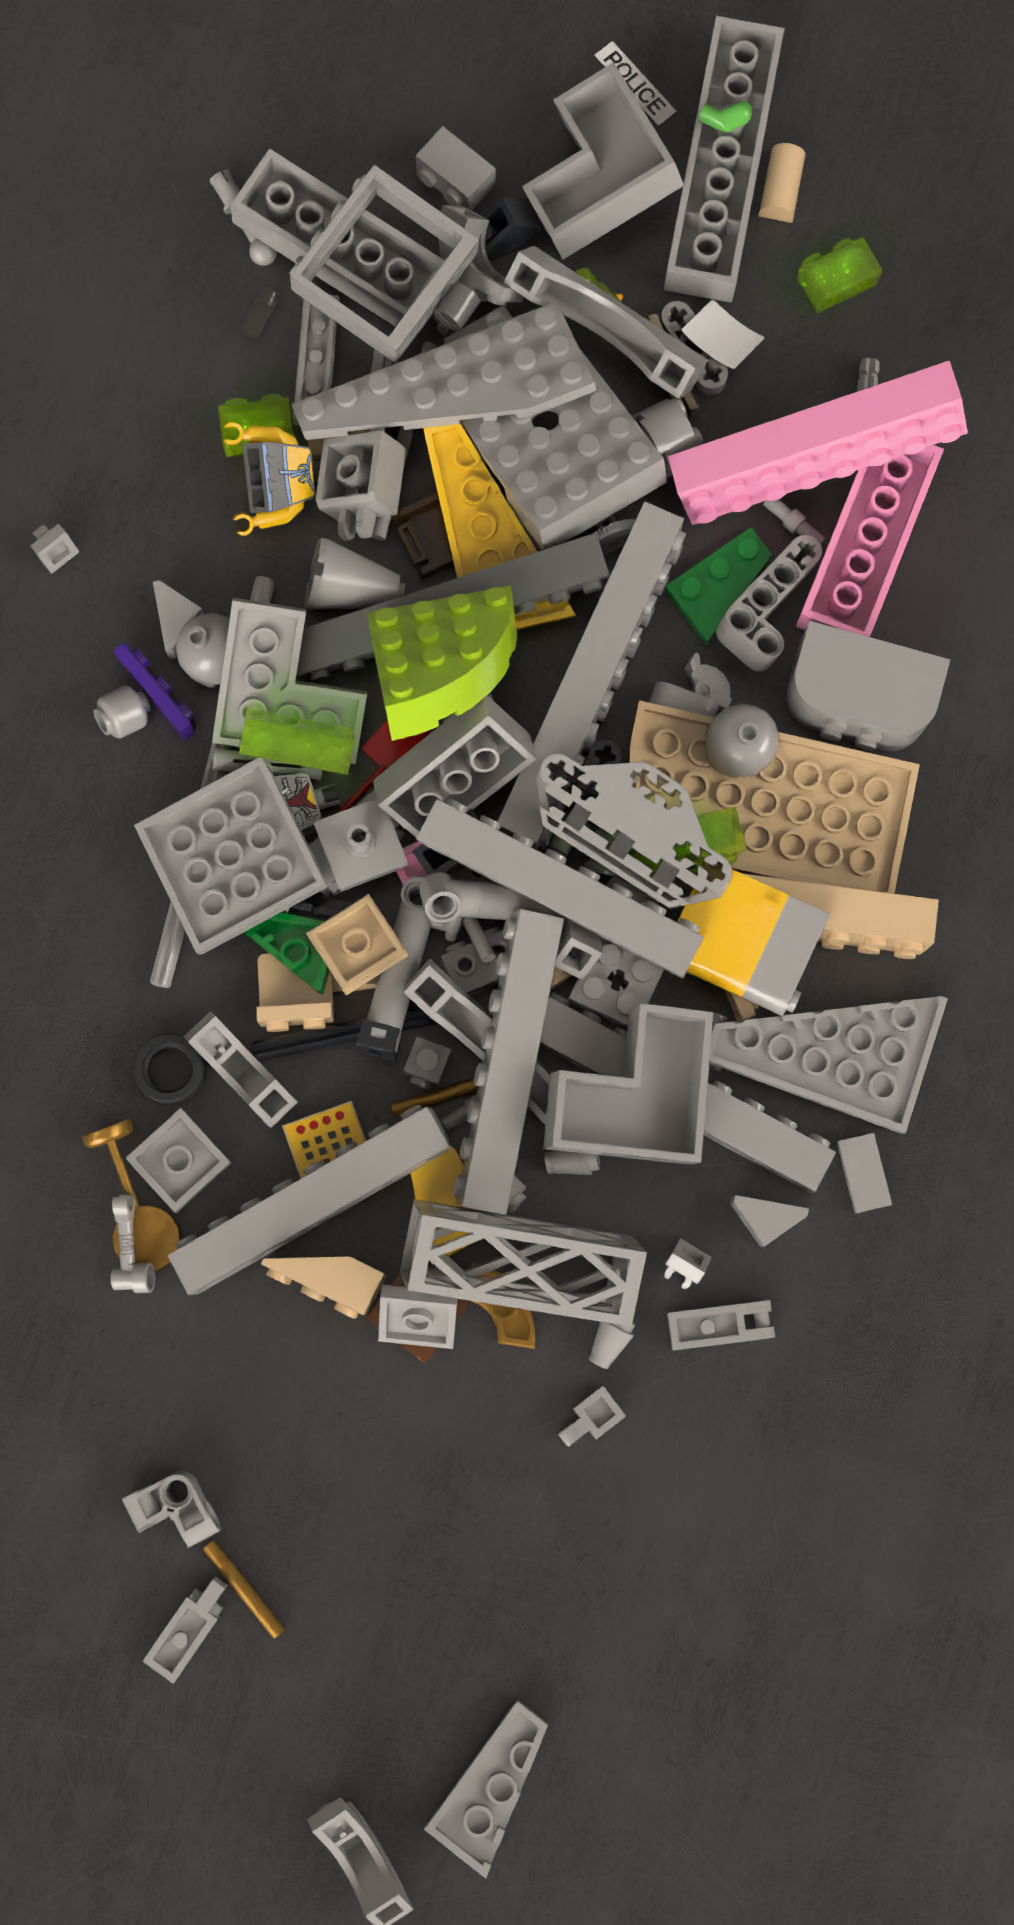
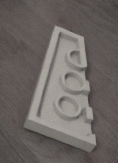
M518 1699L424 1827L426 1832L485 1878L488 1875L509 1818L516 1806L524 1781L531 1769L548 1727V1722Z

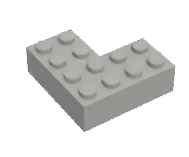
M614 62L554 99L562 120L580 151L522 186L562 260L684 186L673 158Z
M642 1003L629 1008L623 1077L558 1070L550 1074L543 1149L686 1165L701 1163L713 1012Z

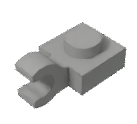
M601 1386L573 1408L579 1418L559 1432L558 1435L568 1447L588 1431L594 1439H598L626 1417V1415L605 1387Z

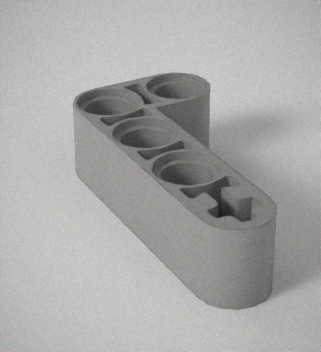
M801 535L795 538L729 607L716 628V635L719 641L754 671L761 672L769 669L784 649L783 636L766 619L809 575L821 558V544L812 536ZM798 557H801L802 560L797 565V563L794 560ZM776 577L781 578L785 583H781ZM753 599L759 600L763 606L756 604ZM731 622L739 624L742 630L734 627ZM758 645L766 648L769 654L761 651Z

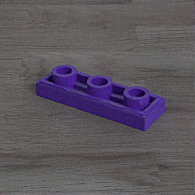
M123 643L114 649L113 652L121 665L184 740L192 736L194 728L191 721L195 719L194 715L182 701L176 705L169 697L172 689L160 674L154 678L146 668L150 663L138 648L131 651Z

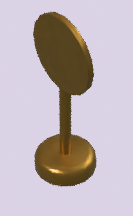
M128 1118L81 1137L83 1143L88 1148L107 1144L125 1194H133L135 1199L132 1233L134 1235L135 1262L152 1263L156 1271L169 1264L170 1259L168 1255L178 1250L175 1244L180 1241L179 1229L172 1216L163 1209L150 1205L140 1206L116 1143L117 1139L125 1137L133 1131L131 1119ZM116 1224L113 1244L114 1250L120 1259V1238L118 1237V1224Z

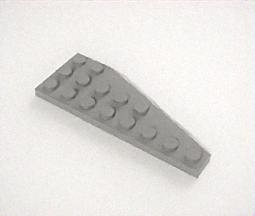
M556 301L291 405L305 440L348 436V431L370 429L371 432L380 430L385 432V427L403 426L404 430L456 425L460 424V420L483 418L484 422L495 421L497 416L516 414L517 418L531 417L595 392L596 385Z

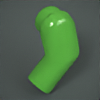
M739 101L721 111L705 103L698 121L724 133H729L749 122L752 107L746 101Z

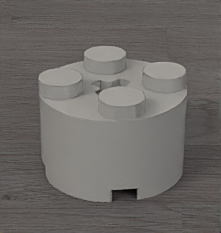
M678 398L665 399L632 415L663 456L666 479L673 476L668 456L704 444L699 430L691 427L686 417L685 406Z

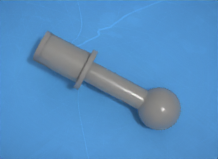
M226 169L223 170L224 176L220 171L210 179V183L225 205L223 208L225 214H231V203L240 190L230 171ZM243 230L251 243L249 249L251 259L261 266L271 264L276 259L277 251Z

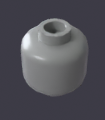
M123 685L99 697L97 708L94 709V716L105 735L111 734L113 737L121 739L145 727L147 724L146 712L150 711V704L143 692L139 691L136 693L131 687Z

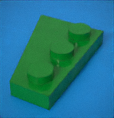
M751 527L667 584L665 591L704 644L707 645L714 636L719 622L729 607L756 580L771 560L772 554Z

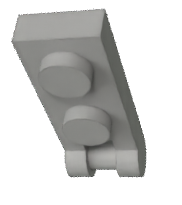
M765 1300L667 1313L672 1350L775 1338L774 1326H770L768 1312L772 1311L771 1301ZM754 1314V1329L745 1328L744 1315Z

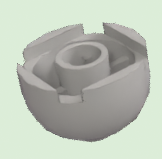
M218 613L201 614L190 619L182 627L176 645V655L182 669L195 682L206 687H215L214 685L220 684L230 618Z
M738 704L725 708L713 718L706 730L705 739L708 759L718 771L729 777L738 778L758 775L771 764L777 753L779 733L776 723L766 711L756 705Z

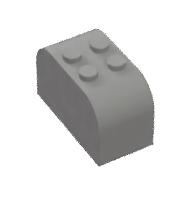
M809 620L799 641L788 681L786 705L789 713L798 724L811 731L819 732L820 737L835 742L844 739L855 742V747L865 751H875V749L884 751L901 750L913 744L935 716L951 659Z

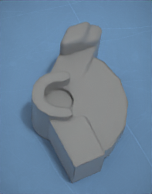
M694 653L685 666L686 675L690 678L693 687L691 692L712 699L719 705L718 710L723 711L729 707L732 700L730 698L729 682L725 675L716 667L707 664L701 665L699 654Z

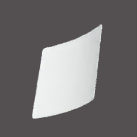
M713 299L682 328V332L700 349L732 369H735L764 339V336L748 329L734 319Z

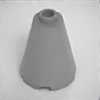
M320 537L311 563L310 581L307 582L304 607L311 609L361 610L404 596L405 583L400 582L399 574L329 539Z

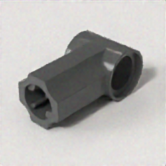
M455 282L434 311L435 330L443 337L460 331L480 303L477 294L466 285Z

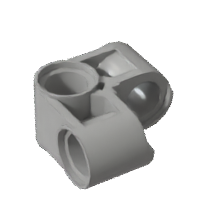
M187 1471L175 1472L155 1484L151 1483L122 1499L138 1533L170 1517L185 1541L187 1549L221 1531L217 1515L207 1501L197 1479ZM174 1480H180L186 1484L188 1488L186 1499L179 1500L171 1494L170 1488Z

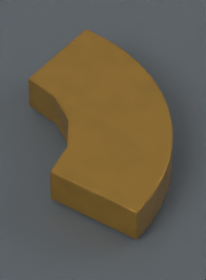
M491 1270L479 1276L494 1278L502 1274ZM471 1301L481 1305L492 1316L497 1327L498 1343L535 1349V1326L531 1310Z

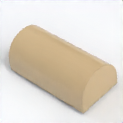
M781 143L772 147L758 217L793 222L805 159V152L799 146Z

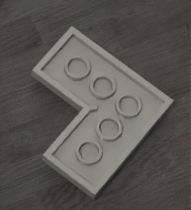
M232 598L212 743L356 764L367 692L296 680L306 609Z

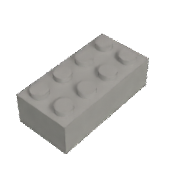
M486 696L465 713L459 716L456 714L452 715L376 777L373 782L377 805L417 838L436 799L446 803L448 798H451L468 807V812L471 809H475L533 763L537 758L531 736L490 697Z

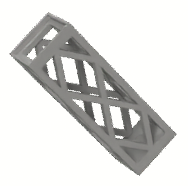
M414 1199L400 1274L408 1291L632 1327L647 1252L631 1235ZM455 1231L470 1232L437 1246L433 1243V1240ZM485 1238L503 1255L463 1270L445 1253ZM506 1239L530 1242L532 1244L516 1249ZM552 1246L566 1248L535 1262H531L527 1258L529 1255ZM581 1254L599 1269L559 1286L541 1271ZM599 1254L612 1256L611 1264ZM429 1260L439 1269L429 1268ZM509 1263H513L517 1267V1269L494 1278L479 1276ZM528 1276L537 1285L514 1281ZM608 1277L607 1286L590 1294L574 1291Z

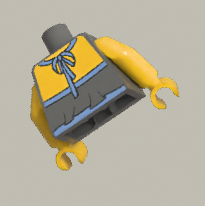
M234 422L226 424L224 428H235L239 432L238 439L224 440L227 445L234 446L239 444L241 440H248V443L242 445L250 513H256V516H250L245 512L235 514L233 520L240 518L249 520L248 527L243 530H236V533L247 535L256 526L264 529L289 523L304 508V501L315 497V483L319 479L321 461H312L310 448L299 446L295 437L279 427L250 425L248 429H242L239 424Z

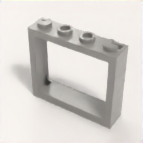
M374 165L367 175L364 174L361 179H356L352 187V195L346 202L341 200L332 212L330 224L325 230L320 228L315 233L310 243L311 249L305 257L299 256L295 260V266L289 274L292 291L396 363L452 285L457 282L478 252L479 239ZM376 195L454 249L389 337L311 282Z

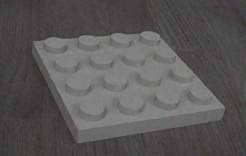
M262 756L134 825L195 952L199 955L329 887L265 758Z

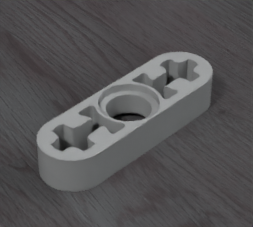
M673 301L668 303L663 308L660 323L666 333L686 344L691 340L685 334L681 336L682 329L676 321L670 323L671 314H674L677 318L683 316L682 328L695 315L684 302ZM703 351L700 355L708 359L706 365L708 371L712 375L718 374L716 383L711 379L705 381L706 369L704 367L695 385L703 394L716 395L726 385L728 370L724 364Z

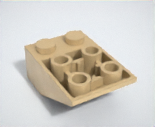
M352 1257L263 1259L261 1263L269 1268L267 1276L288 1285L294 1280L303 1285L300 1290L301 1293L319 1302H323L325 1297H328L337 1302L334 1307L335 1310L353 1319H356L359 1313L368 1315L387 1277L386 1274Z

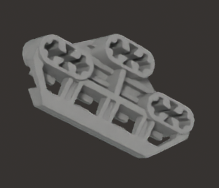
M552 754L547 756L542 762L541 769L536 776L544 828L669 909L722 897L733 878L731 865L723 856L708 847L688 792L681 784L644 762L581 766L563 754ZM564 764L566 773L573 779H578L582 785L591 788L595 784V790L599 794L596 799L589 797L584 801L585 795L576 786H571L562 777H557L553 781L554 775L551 773V769L553 767L560 769ZM577 771L581 772L583 775L577 778ZM647 773L650 784L659 789V780L661 779L666 783L661 786L662 791L670 797L675 796L676 793L680 794L679 800L682 805L679 808L672 806L668 810L666 809V800L658 794L655 796L654 804L648 800L654 796L652 790L643 785L638 790L635 789L636 783L633 778L636 775L642 777ZM572 787V794L566 792V790ZM547 793L568 807L572 803L576 804L565 821H562L565 815L564 812L554 806L549 807ZM588 821L596 824L611 835H614L616 831L619 832L608 850L605 848L609 841L585 827ZM687 844L691 845V854L701 860V851H704L710 855L703 859L704 863L714 869L718 864L722 865L721 871L725 878L722 881L716 878L713 882H709L710 876L708 872L700 866L698 867V876L690 872V870L696 867L695 863L687 858H683L681 862L677 861L678 855L675 849L678 846L685 848ZM632 849L658 864L660 859L663 860L652 878L649 876L653 870L629 855ZM678 877L702 894L681 898L680 896L684 895L683 890L672 882Z

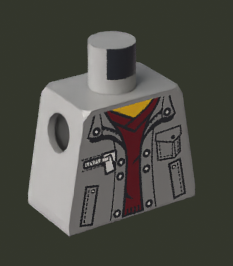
M309 773L274 776L304 838L317 832L313 822L322 819L320 810L340 804L335 784L313 789Z

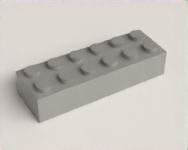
M269 149L231 203L232 223L295 262L299 256L305 257L311 249L310 243L315 233L320 228L325 230L330 224L332 212L341 200L346 202L348 198ZM364 210L315 276L396 327L445 260L372 213Z

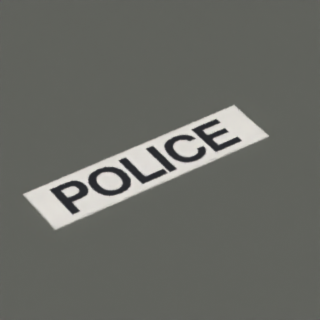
M613 41L594 55L604 67L613 62L615 63L640 106L658 126L676 112Z

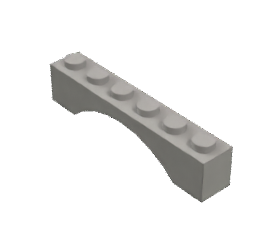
M536 246L518 252L503 282L538 305L545 306L557 301L563 315L582 324L617 347L643 371L649 380L678 399L693 389L708 362L706 358Z
M429 959L405 984L403 993L430 1018L443 1026L484 1061L486 1049L481 1047L482 1036L485 1027L491 1026L492 1016L439 966ZM536 1059L527 1106L546 1124L549 1080L552 1072Z

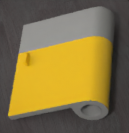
M704 864L703 869L710 876L709 882H713L716 878L721 881L725 878L721 871L722 865L718 864L714 869ZM732 869V881L721 898L686 905L682 911L680 918H684L699 926L698 934L704 936V940L687 973L783 1016L786 1010L793 1012L802 992L795 989L830 913ZM693 888L690 896L702 893Z

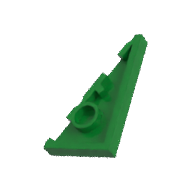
M280 912L243 932L319 994H324L330 970L306 934L324 921Z

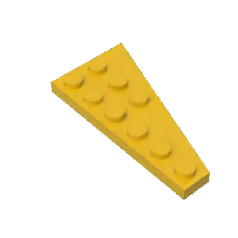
M462 425L423 428L457 578L538 552ZM549 601L535 605L536 610L531 613L515 616L516 630L575 617L576 614L567 601L555 605H550Z

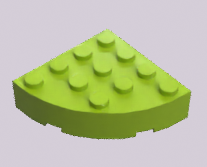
M511 586L493 587L474 593L456 594L447 598L419 601L415 604L367 612L392 741L421 734L438 727V720L452 713H455L457 716L465 713L486 697L504 677L510 665L509 658L512 652L515 651L517 643Z

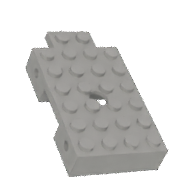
M501 306L443 339L444 344L497 325L513 317L504 306ZM581 349L580 352L595 381L596 391L546 410L552 411L559 416V423L554 429L548 431L543 427L535 428L532 425L533 419L546 411L524 418H517L516 414L497 416L495 421L484 422L483 418L460 420V424L475 449L503 485L509 506L541 550L563 544L667 483L663 456Z

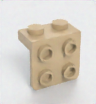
M262 954L258 957L260 1007H256L257 1022L261 1027H266L268 1032H280L289 1030L291 1025H303L304 1029L326 1028V1023H334L331 971L329 972L324 994H319L270 954Z

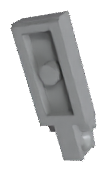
M215 1576L204 1593L195 1588L192 1594L188 1595L143 1662L174 1684L219 1619L218 1615L223 1610V1607L216 1602L228 1585Z

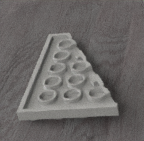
M937 996L712 1024L709 1063L900 1134L906 1133L948 998Z

